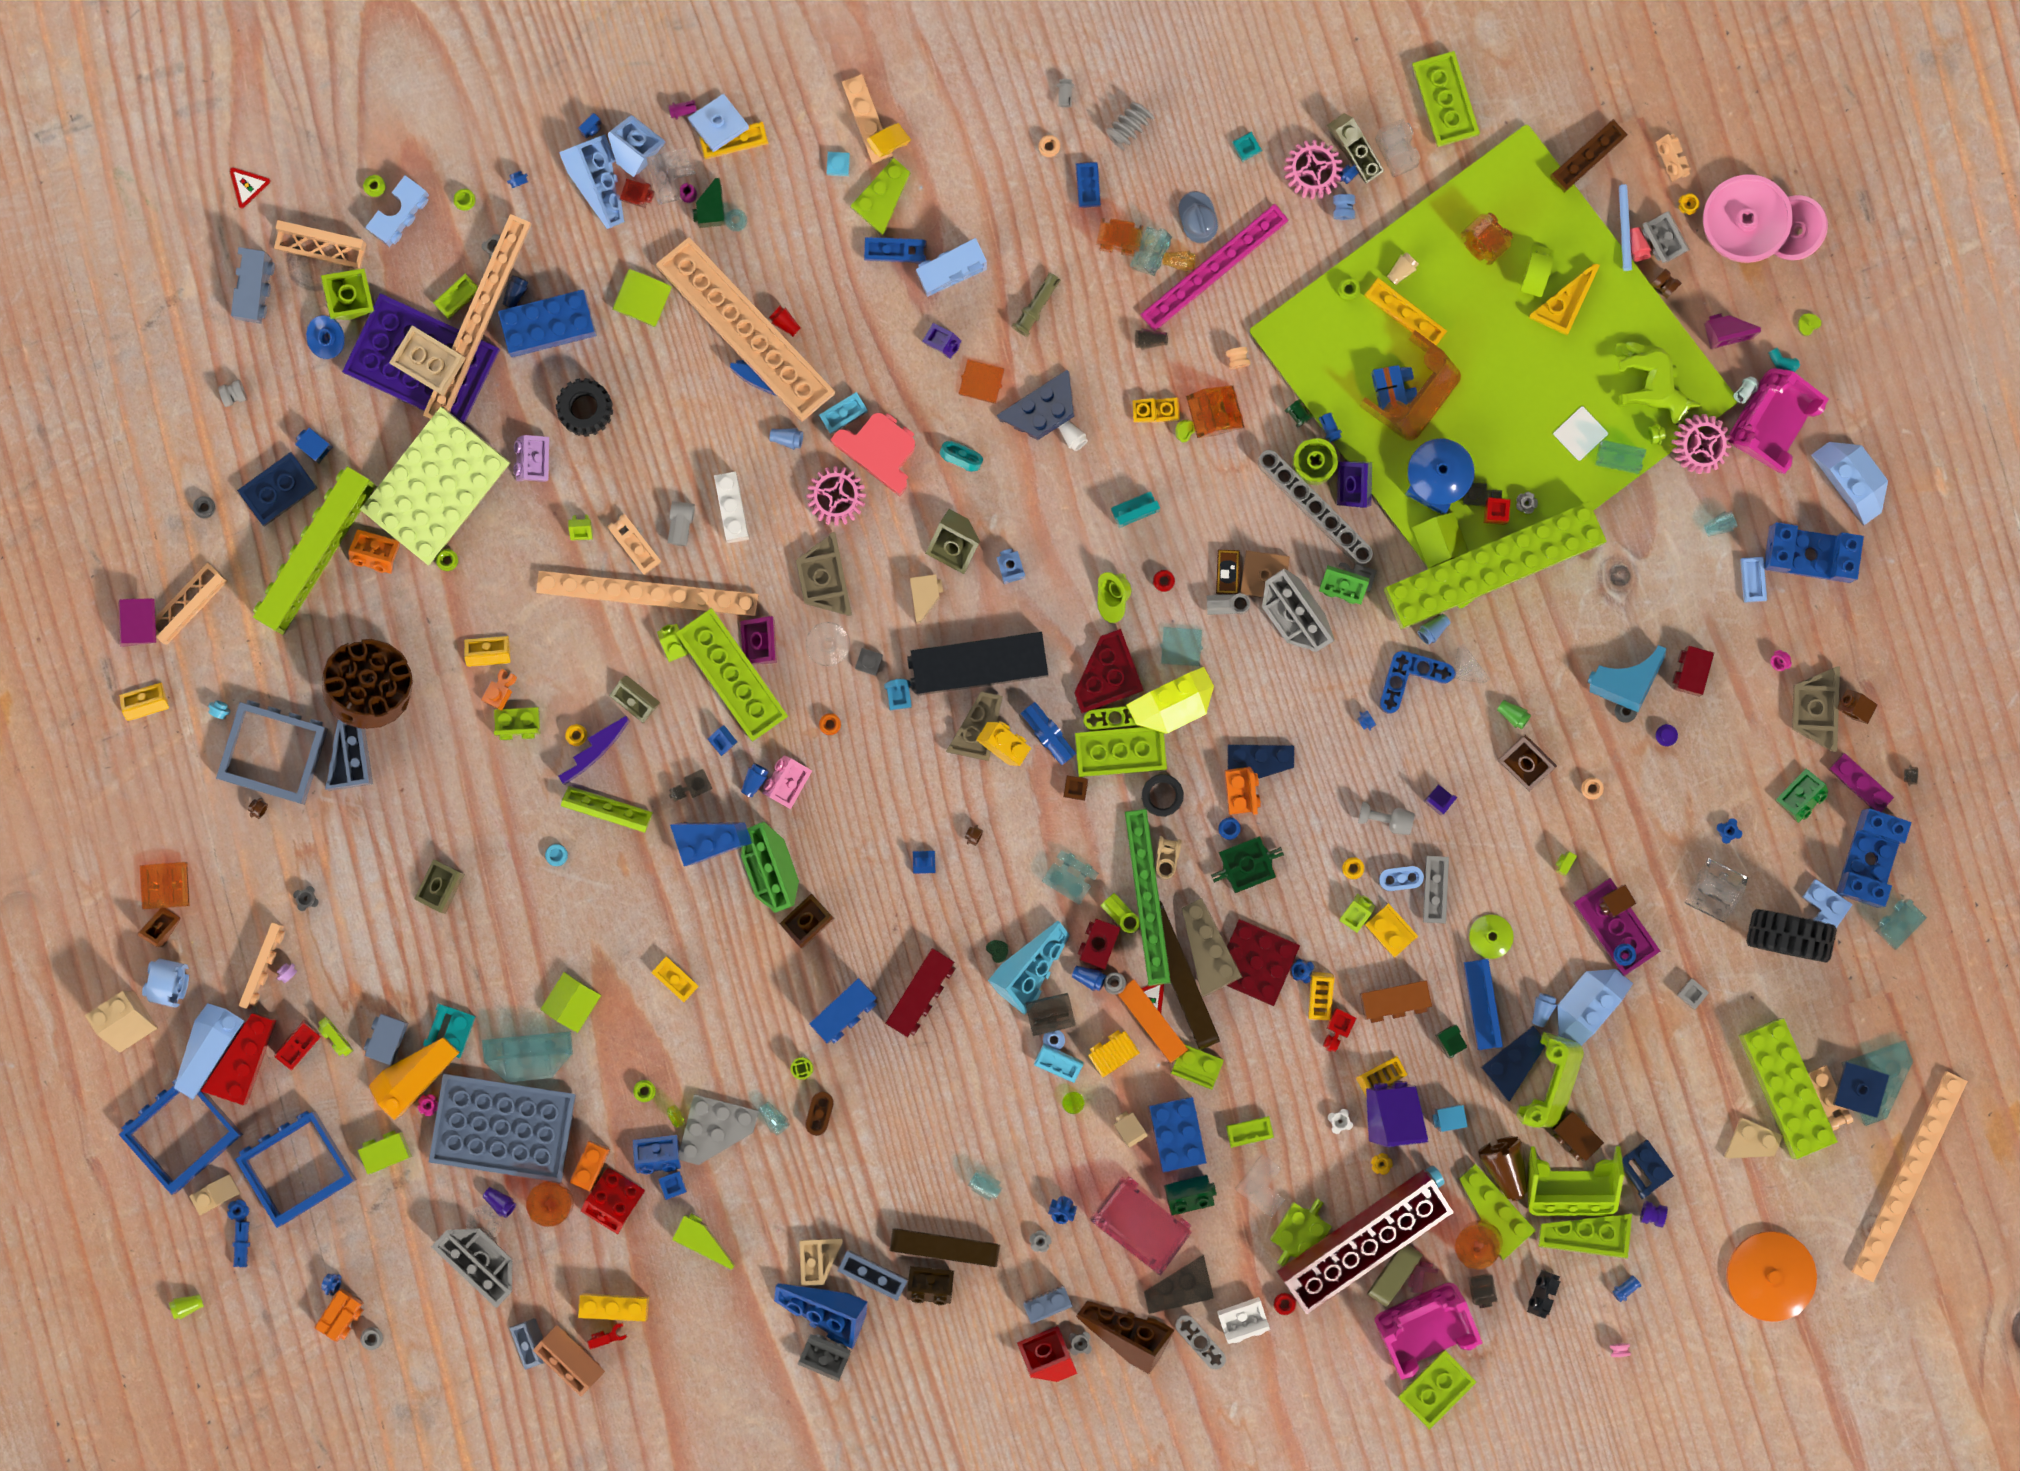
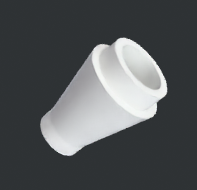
M1070 421L1058 427L1069 449L1072 448L1074 451H1078L1088 442L1086 434Z

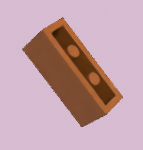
M1427 980L1359 993L1365 1020L1370 1019L1371 1023L1384 1021L1383 1016L1392 1015L1393 1019L1405 1017V1012L1413 1010L1414 1014L1428 1012V1007H1432Z

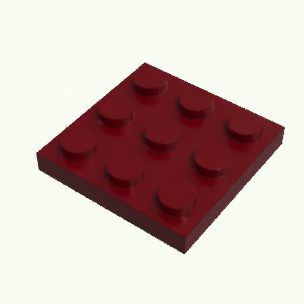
M1239 919L1227 947L1242 978L1226 986L1274 1007L1300 945Z

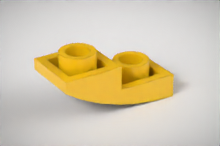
M896 123L872 135L867 141L871 145V150L879 157L891 154L896 148L907 145L911 139L901 125Z
M1177 397L1132 400L1134 423L1180 420L1179 398Z

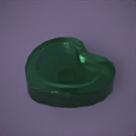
M993 940L986 945V951L992 955L994 962L1001 963L1007 957L1008 945L1003 941Z

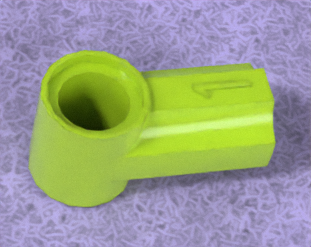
M1115 893L1110 895L1100 905L1124 932L1133 934L1139 930L1140 920L1138 916ZM1129 917L1136 920V926L1133 929L1124 927V921Z

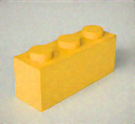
M582 1293L579 1296L578 1318L646 1322L648 1320L649 1297Z

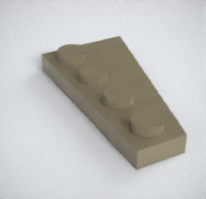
M1200 898L1183 907L1182 911L1201 995L1204 998L1242 978V975L1204 900Z

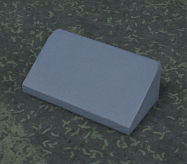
M534 1318L510 1327L524 1369L526 1370L545 1363L533 1351L543 1339L536 1319Z

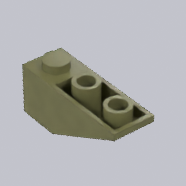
M1343 113L1326 125L1351 164L1357 166L1356 169L1365 183L1370 182L1384 172L1353 117Z

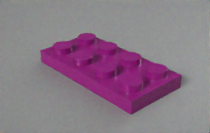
M1608 878L1577 899L1573 904L1620 973L1625 976L1661 951L1631 907L1615 917L1610 918L1609 915H1604L1599 906L1601 903L1599 898L1617 888L1612 879ZM1624 943L1633 946L1636 951L1634 962L1627 966L1619 965L1613 956L1615 948ZM1623 950L1621 952V957L1623 959H1626L1628 957V952Z

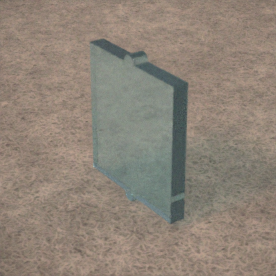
M1163 627V641L1160 644L1162 648L1161 664L1200 666V653L1203 650V646H1201L1202 630Z

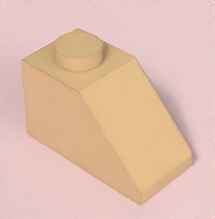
M936 574L910 578L917 624L924 620L940 599L939 593L943 592L942 580H937Z
M1125 1111L1115 1118L1117 1122L1114 1123V1126L1129 1148L1148 1136L1133 1112L1128 1114Z

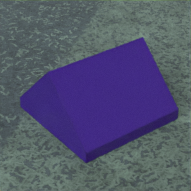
M1338 461L1337 505L1360 508L1370 507L1372 499V462Z

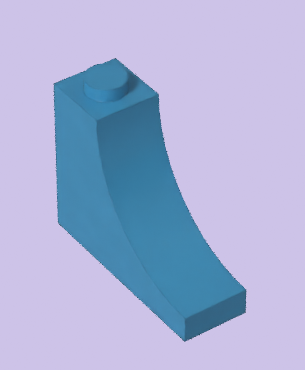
M1658 645L1648 659L1633 667L1613 669L1599 665L1597 671H1592L1587 682L1590 684L1589 692L1639 712L1665 659L1666 648Z

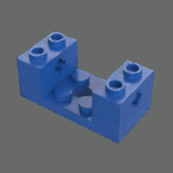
M1776 522L1769 526L1764 569L1852 583L1858 580L1864 536L1843 532L1836 536L1798 530L1797 525ZM1808 548L1816 552L1814 560L1806 558L1805 551Z
M1870 808L1861 810L1836 893L1842 897L1876 908L1886 907L1892 888L1891 885L1887 884L1899 844L1906 843L1912 822ZM1869 852L1876 856V862L1873 865H1868L1865 861V856Z

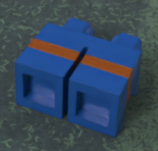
M1397 365L1374 369L1371 372L1375 392H1377L1376 397L1380 414L1389 412V410L1404 408L1408 403L1418 399L1416 387L1405 389L1403 384L1405 381L1414 379L1411 367L1400 368Z

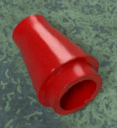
M781 305L769 317L772 321L771 324L792 337L801 329L787 308H783Z

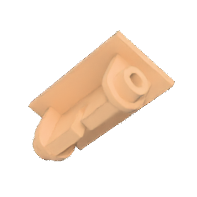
M1667 134L1656 142L1658 151L1662 156L1671 181L1674 182L1680 177L1689 176V170L1691 169L1686 157L1678 158L1677 155L1683 152L1678 137H1675L1674 134Z

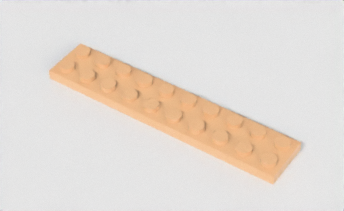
M690 237L656 264L657 269L801 422L835 395V391Z

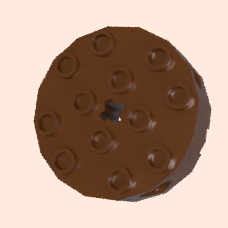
M361 639V642L346 643L339 646L327 659L323 671L322 691L325 704L332 715L343 723L357 728H380L396 721L407 709L412 693L413 679L411 669L407 664L408 661L403 653L392 645L375 639Z

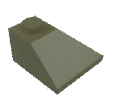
M948 509L940 521L925 554L965 574L980 540L969 519Z

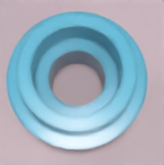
M218 700L215 703H209L208 707L210 709L208 713L219 719H225L226 715L230 714L226 703Z

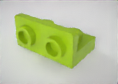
M539 707L503 709L502 711L499 709L494 710V736L499 737V740H513V736L521 735L522 739H534L535 735L540 734Z

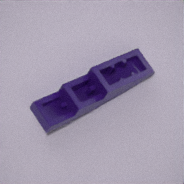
M627 716L588 738L592 746L573 757L577 765L558 776L562 784H567L585 772L606 753L629 724L630 720Z

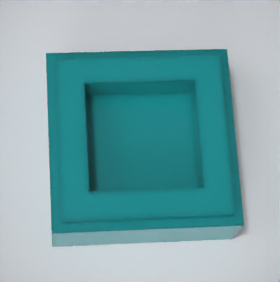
M1252 131L1232 142L1242 162L1262 152Z

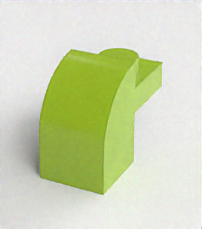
M1537 245L1532 246L1528 266L1522 280L1521 292L1542 297L1552 268L1554 250Z

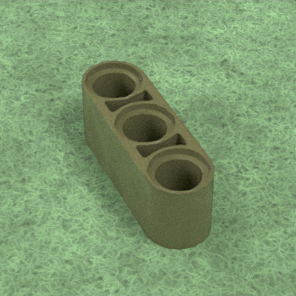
M1409 1244L1394 1253L1367 1294L1387 1307L1416 1267L1423 1254Z

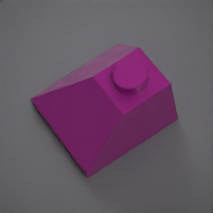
M1722 313L1710 316V320L1704 324L1710 349L1751 340L1761 332L1759 326L1730 315L1722 316Z

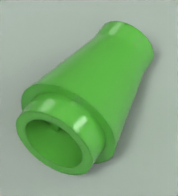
M1503 700L1497 709L1515 728L1518 727L1521 730L1531 717L1527 709L1509 703L1506 700Z

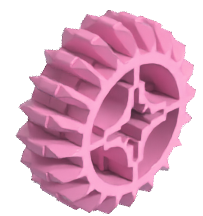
M1306 140L1303 143L1304 148L1297 144V152L1291 150L1289 152L1291 157H1287L1285 160L1289 165L1284 166V171L1290 172L1285 175V179H1292L1288 186L1293 187L1296 185L1294 193L1297 194L1302 190L1303 198L1306 197L1307 193H1310V199H1314L1315 193H1317L1321 199L1323 198V190L1327 195H1330V187L1336 189L1338 186L1336 182L1341 181V176L1338 174L1343 168L1336 166L1341 165L1342 160H1335L1339 153L1334 152L1331 154L1333 146L1330 145L1325 149L1324 141L1321 142L1320 146H1316L1317 141L1313 140L1312 146H1309V142ZM1314 154L1323 156L1328 162L1318 161ZM1306 155L1307 165L1296 171L1297 161ZM1310 164L1313 165L1314 169L1318 168L1316 172L1317 175H1315L1312 170L1309 171L1311 167ZM1331 168L1330 178L1321 184L1320 174L1326 172V169ZM1299 177L1309 178L1313 185L1304 183Z
M1702 414L1700 417L1693 415L1692 420L1686 418V425H1678L1681 432H1674L1678 439L1671 441L1672 444L1677 445L1676 448L1672 449L1673 453H1679L1675 458L1676 461H1682L1681 467H1687L1689 472L1695 470L1698 474H1701L1703 471L1710 473L1711 468L1717 470V462L1720 464L1725 463L1722 456H1729V453L1725 452L1726 448L1732 447L1731 444L1726 443L1727 440L1731 439L1730 435H1724L1728 431L1727 427H1721L1722 421H1716L1714 416L1708 418L1706 414ZM1706 426L1713 433L1703 435L1697 428ZM1689 436H1690V437H1691V442H1690V444L1687 446L1688 438H1689ZM1700 440H1704V442L1702 443V448L1699 447L1701 445ZM1716 442L1715 450L1713 452L1712 446ZM1700 453L1706 460L1697 462L1690 455Z
M834 466V473L830 474V470L827 467L825 468L827 475L823 476L819 471L817 474L820 480L818 481L816 478L811 479L816 486H808L807 488L813 494H807L806 498L814 500L808 503V507L816 506L812 514L816 515L820 512L819 521L827 517V525H830L831 519H834L835 526L839 525L838 519H842L843 524L846 525V517L849 516L854 521L855 517L852 513L861 514V510L857 506H865V503L859 499L866 498V494L859 493V491L864 490L865 487L864 485L857 486L861 481L860 477L852 480L855 474L853 471L847 476V469L845 467L842 468L841 473H838V467ZM838 479L833 488H821L827 481ZM844 481L852 486L855 493L854 498L849 497V495L843 492ZM839 488V494L843 498L833 503L831 494H835V491H838ZM818 494L829 499L828 511L820 506ZM840 504H852L846 511L835 513Z

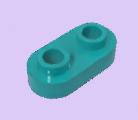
M953 441L944 442L940 449V456L946 462L953 463L969 472L978 471L981 468L983 457L972 449Z

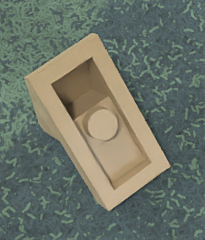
M229 1174L206 1185L205 1188L189 1197L201 1216L241 1193Z

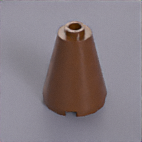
M1509 1136L1498 1139V1144L1491 1146L1490 1143L1486 1144L1478 1151L1479 1157L1505 1197L1512 1199V1201L1523 1199L1525 1197L1524 1194L1528 1190L1521 1140L1517 1136Z

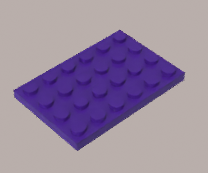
M380 293L374 304V311L370 313L342 373L425 411L434 390L389 362L411 326L416 327L451 349L460 330ZM482 340L450 411L463 424H465L500 351L499 348Z

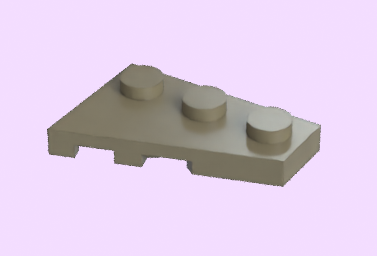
M980 692L946 752L989 761L991 751L976 741L987 722L998 721L1003 696Z

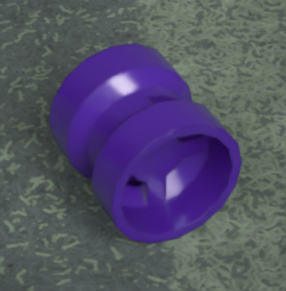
M1645 1201L1640 1214V1222L1645 1224L1653 1222L1655 1226L1663 1228L1667 1218L1668 1207L1664 1205L1656 1207L1652 1202Z

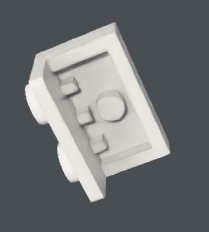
M1259 1297L1217 1311L1228 1344L1238 1343L1245 1338L1254 1335L1259 1336L1270 1330Z

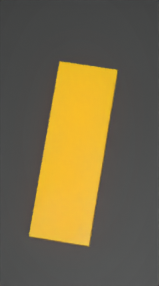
M763 121L748 125V130L714 152L700 136L704 159L768 144Z

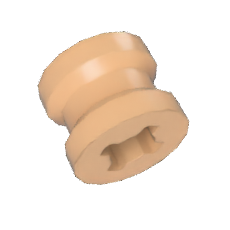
M1238 347L1226 351V356L1230 360L1229 369H1239L1251 365L1246 355L1248 352L1247 347Z

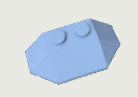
M1828 442L1811 455L1863 526L1882 513L1888 480L1862 445Z
M1617 969L1586 971L1557 1004L1558 1036L1573 1040L1582 1046L1621 1003L1633 983Z

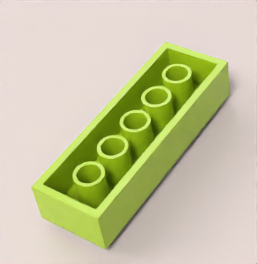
M1778 1018L1738 1035L1779 1131L1783 1135L1782 1138L1791 1159H1800L1837 1143L1838 1141L1785 1019Z

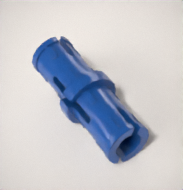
M235 1222V1242H232V1247H234L233 1267H248L250 1222Z

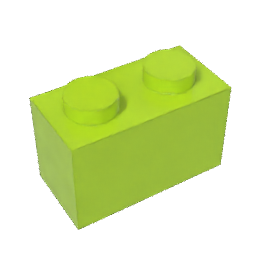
M393 1130L384 1134L383 1140L375 1142V1139L362 1143L363 1148L359 1149L358 1152L367 1175L412 1157L403 1132L396 1134V1131Z

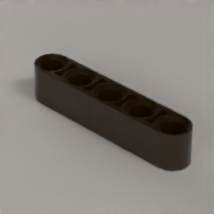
M892 1228L889 1251L997 1267L1000 1244Z

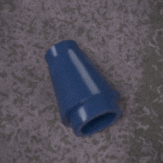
M512 275L511 279L507 281L502 304L509 308L516 307L528 289V281Z

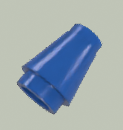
M753 763L748 768L741 792L752 798L767 780L769 771Z
M1076 965L1072 978L1092 991H1100L1104 985L1106 975L1101 970Z

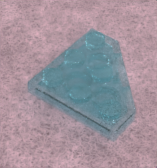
M1906 1040L1841 1062L1843 1068L1845 1062H1849L1890 1075L1878 1117L1875 1118L1860 1113L1864 1126L1887 1119L1913 1063Z

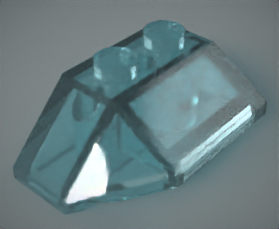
M571 1031L482 1040L484 1063L506 1082L552 1078L573 1054Z

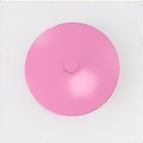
M1739 175L1724 181L1711 193L1704 208L1703 227L1709 243L1719 254L1736 262L1751 263L1772 256L1784 245L1792 226V208L1788 197L1776 183L1758 175Z

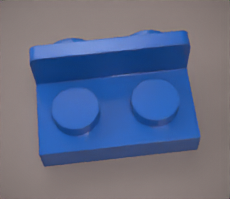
M677 1135L633 1140L634 1166L637 1173L647 1175L654 1171L672 1172L681 1168Z

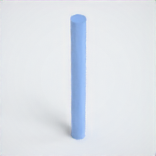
M1619 185L1623 270L1630 271L1632 270L1628 188L1627 185Z

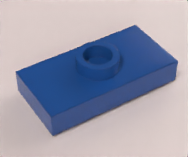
M1098 162L1076 163L1079 208L1101 207Z

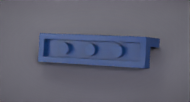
M1489 959L1463 962L1477 1050L1503 1047Z

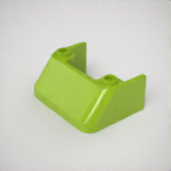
M1531 1146L1527 1170L1528 1208L1532 1215L1608 1216L1617 1212L1624 1179L1620 1146H1616L1613 1160L1603 1159L1595 1164L1594 1171H1550L1549 1163L1537 1159L1536 1148Z

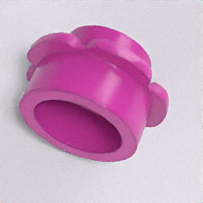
M1782 650L1775 651L1770 660L1772 667L1777 671L1789 669L1792 665L1790 655Z
M432 1094L421 1096L418 1100V1111L421 1114L424 1113L425 1116L434 1115L438 1108L437 1098Z

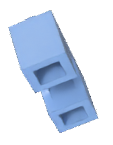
M407 176L402 178L392 192L395 198L401 201L400 211L394 216H387L378 210L365 227L369 233L388 247L400 240L402 230L405 226L409 227L413 223L415 213L418 209H423L429 200L427 198L429 196L427 191Z

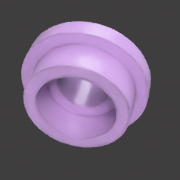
M293 963L282 965L277 970L279 975L276 979L286 983L297 973V970L294 968L295 965Z

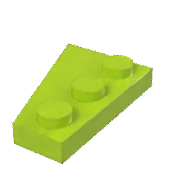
M893 158L850 205L851 209L882 236L907 183L910 171Z

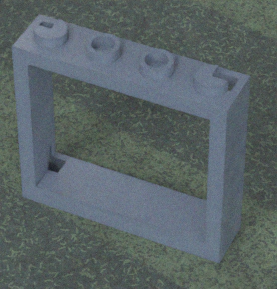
M247 700L246 704L239 702L216 779L305 805L328 728L322 727L323 722L311 719L310 723L302 721V716L289 712V716L280 714L281 710L270 706H268L267 710L259 708L260 703L250 700ZM246 711L316 732L297 793L227 773Z

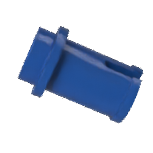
M1327 413L1318 418L1327 435L1325 438L1329 442L1336 441L1342 437L1340 434L1342 431L1338 430L1332 413Z
M1632 1275L1619 1287L1615 1286L1612 1294L1619 1302L1627 1301V1297L1640 1288L1641 1284Z

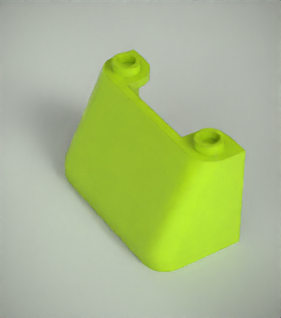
M1543 1031L1540 1042L1546 1046L1547 1058L1555 1063L1556 1066L1544 1101L1533 1098L1529 1105H1519L1516 1114L1522 1124L1537 1128L1555 1127L1562 1121L1584 1056L1583 1048L1579 1043Z

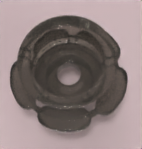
M1909 765V769L1904 770V782H1908L1910 787L1911 784L1918 785V767H1912V765Z

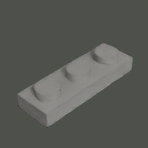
M1426 856L1423 923L1446 924L1449 857Z

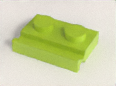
M1185 1045L1188 1051L1176 1059L1171 1074L1213 1090L1224 1060Z

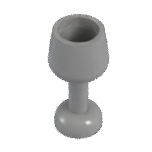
M1362 802L1358 823L1364 824L1368 819L1389 823V830L1394 834L1410 835L1415 813L1402 808H1395L1392 815L1370 810V805Z

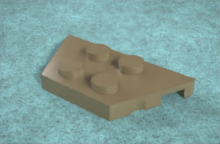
M831 532L829 536L796 560L804 603L851 616L852 612L836 533Z
M1838 666L1793 686L1792 730L1832 752H1837L1839 710L1837 707L1839 705L1840 667Z

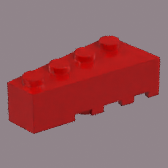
M252 1013L201 1091L240 1105H247L277 1020Z

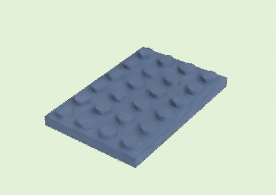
M443 1074L429 1163L562 1183L576 1094Z

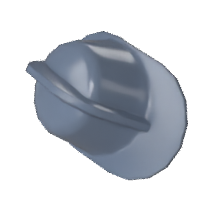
M1190 192L1180 200L1178 206L1184 232L1191 241L1206 243L1216 235L1218 229V221L1210 198L1203 193Z

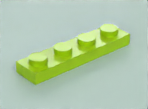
M568 786L561 802L562 807L644 833L653 812Z

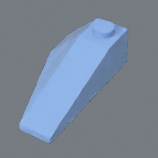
M606 134L559 152L567 173L606 229L623 223L621 198L616 192L615 185L618 179L617 175H614L612 163L615 162L614 154Z
M207 1003L194 1021L174 1088L194 1100L243 1028L244 1020L224 1008Z

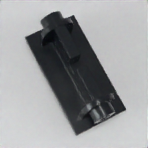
M1541 1270L1540 1275L1536 1279L1533 1295L1528 1303V1313L1545 1319L1547 1315H1550L1554 1300L1547 1297L1548 1294L1556 1296L1561 1283L1559 1281L1560 1276Z

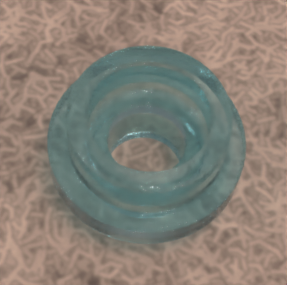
M734 209L726 215L725 223L730 230L738 232L746 227L747 216L743 211ZM736 216L740 218V222L737 224L732 222V219Z

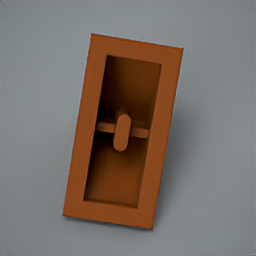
M161 907L138 932V936L156 947H164L181 918L166 908Z

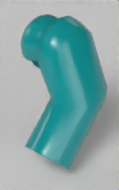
M1778 348L1768 353L1777 369L1795 372L1800 367L1798 359L1784 358Z

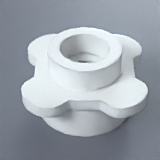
M1341 1109L1338 1113H1330L1328 1115L1333 1133L1339 1134L1342 1130L1352 1129L1353 1123L1348 1117L1349 1111L1347 1109Z

